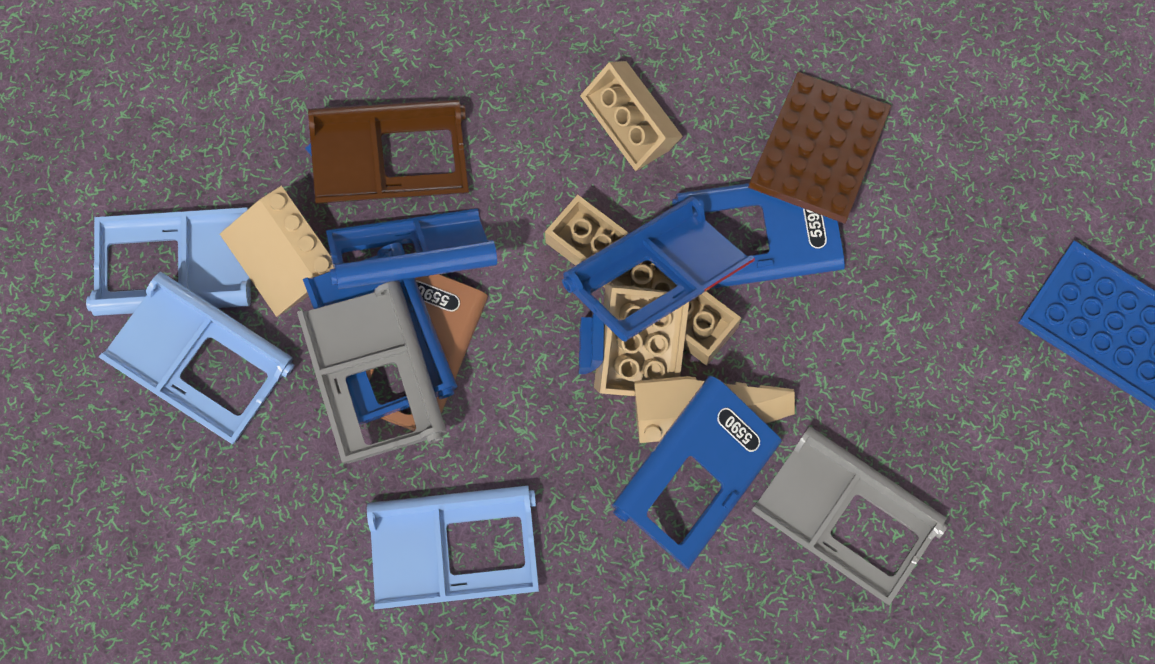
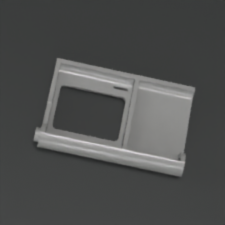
M392 281L375 288V292L310 311L301 310L297 312L343 464L356 462L427 440L428 443H434L443 439V434L447 430L400 282ZM388 364H395L402 380L416 430L409 434L367 445L362 437L346 384V378L353 374Z
M811 426L806 430L789 458L751 510L887 605L891 604L935 536L940 539L948 527L944 523L947 519L945 516ZM856 495L863 497L915 532L918 536L917 542L894 576H888L831 536L832 528Z

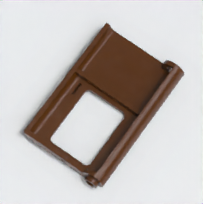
M459 100L308 109L316 204L469 193L461 120L465 119V105H460ZM449 130L451 132L455 165L453 173L387 177L385 175L381 139L383 134Z

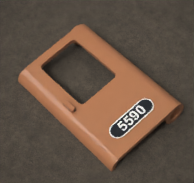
M439 274L415 278L455 379L488 295L478 289ZM374 369L366 371L369 381ZM436 397L442 413L447 398L439 399V397ZM398 411L380 418L409 430H416L412 414L406 415Z

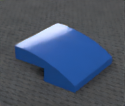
M594 313L592 318L581 317L579 374H587L596 370L603 362L604 323Z

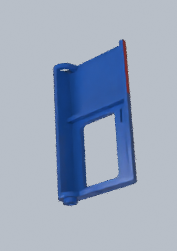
M690 196L565 271L562 283L569 293L573 292L622 341L626 342L746 267L755 260V257L752 255L747 257L705 220V213L700 202ZM645 260L651 261L677 285L671 291L623 320H618L592 295L597 289Z

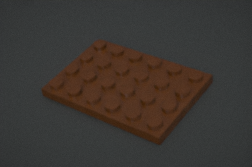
M797 72L748 188L846 224L892 105Z

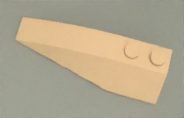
M690 376L634 381L639 442H659L705 381L696 380V377ZM736 382L735 385L725 384L765 423L795 414L794 389L760 385L759 388L750 387L746 383Z

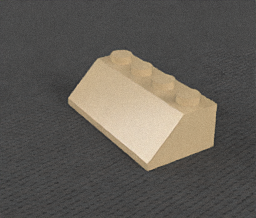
M627 61L609 62L580 95L635 171L670 151L683 137Z

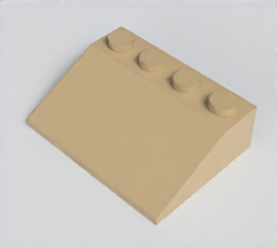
M282 186L258 200L220 233V236L276 317L309 296L303 282L304 278L317 277L330 272V269H334L330 254Z
M606 284L603 306L618 320H623L668 291ZM689 302L626 342L622 341L604 324L603 362L596 369L594 388L602 394L635 396L634 381L680 377Z

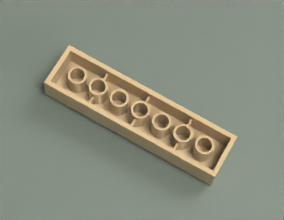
M577 195L545 231V239L549 246L571 263L577 265L629 233ZM649 260L643 261L607 283L668 292L677 287L670 278ZM707 291L689 302L684 349L707 366L738 329L741 317Z

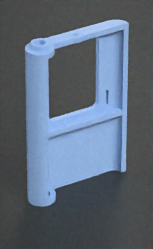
M231 208L94 217V290L86 299L88 311H92L94 316L133 314L147 295L146 290L108 291V248L110 245L172 240L178 242L179 284L216 308L250 306L251 279L220 236L224 229L248 209Z
M159 272L147 287V295L99 358L223 439L234 444L282 376L286 378L294 368V364L291 363L293 357L163 272ZM208 338L218 341L268 375L264 384L240 416L234 415L180 379L182 372Z
M518 486L367 503V519L372 543L374 609L539 592L531 507L536 506L534 490L529 491V486ZM507 517H519L521 519L525 555L524 567L462 575H452L450 573L447 526L449 524Z

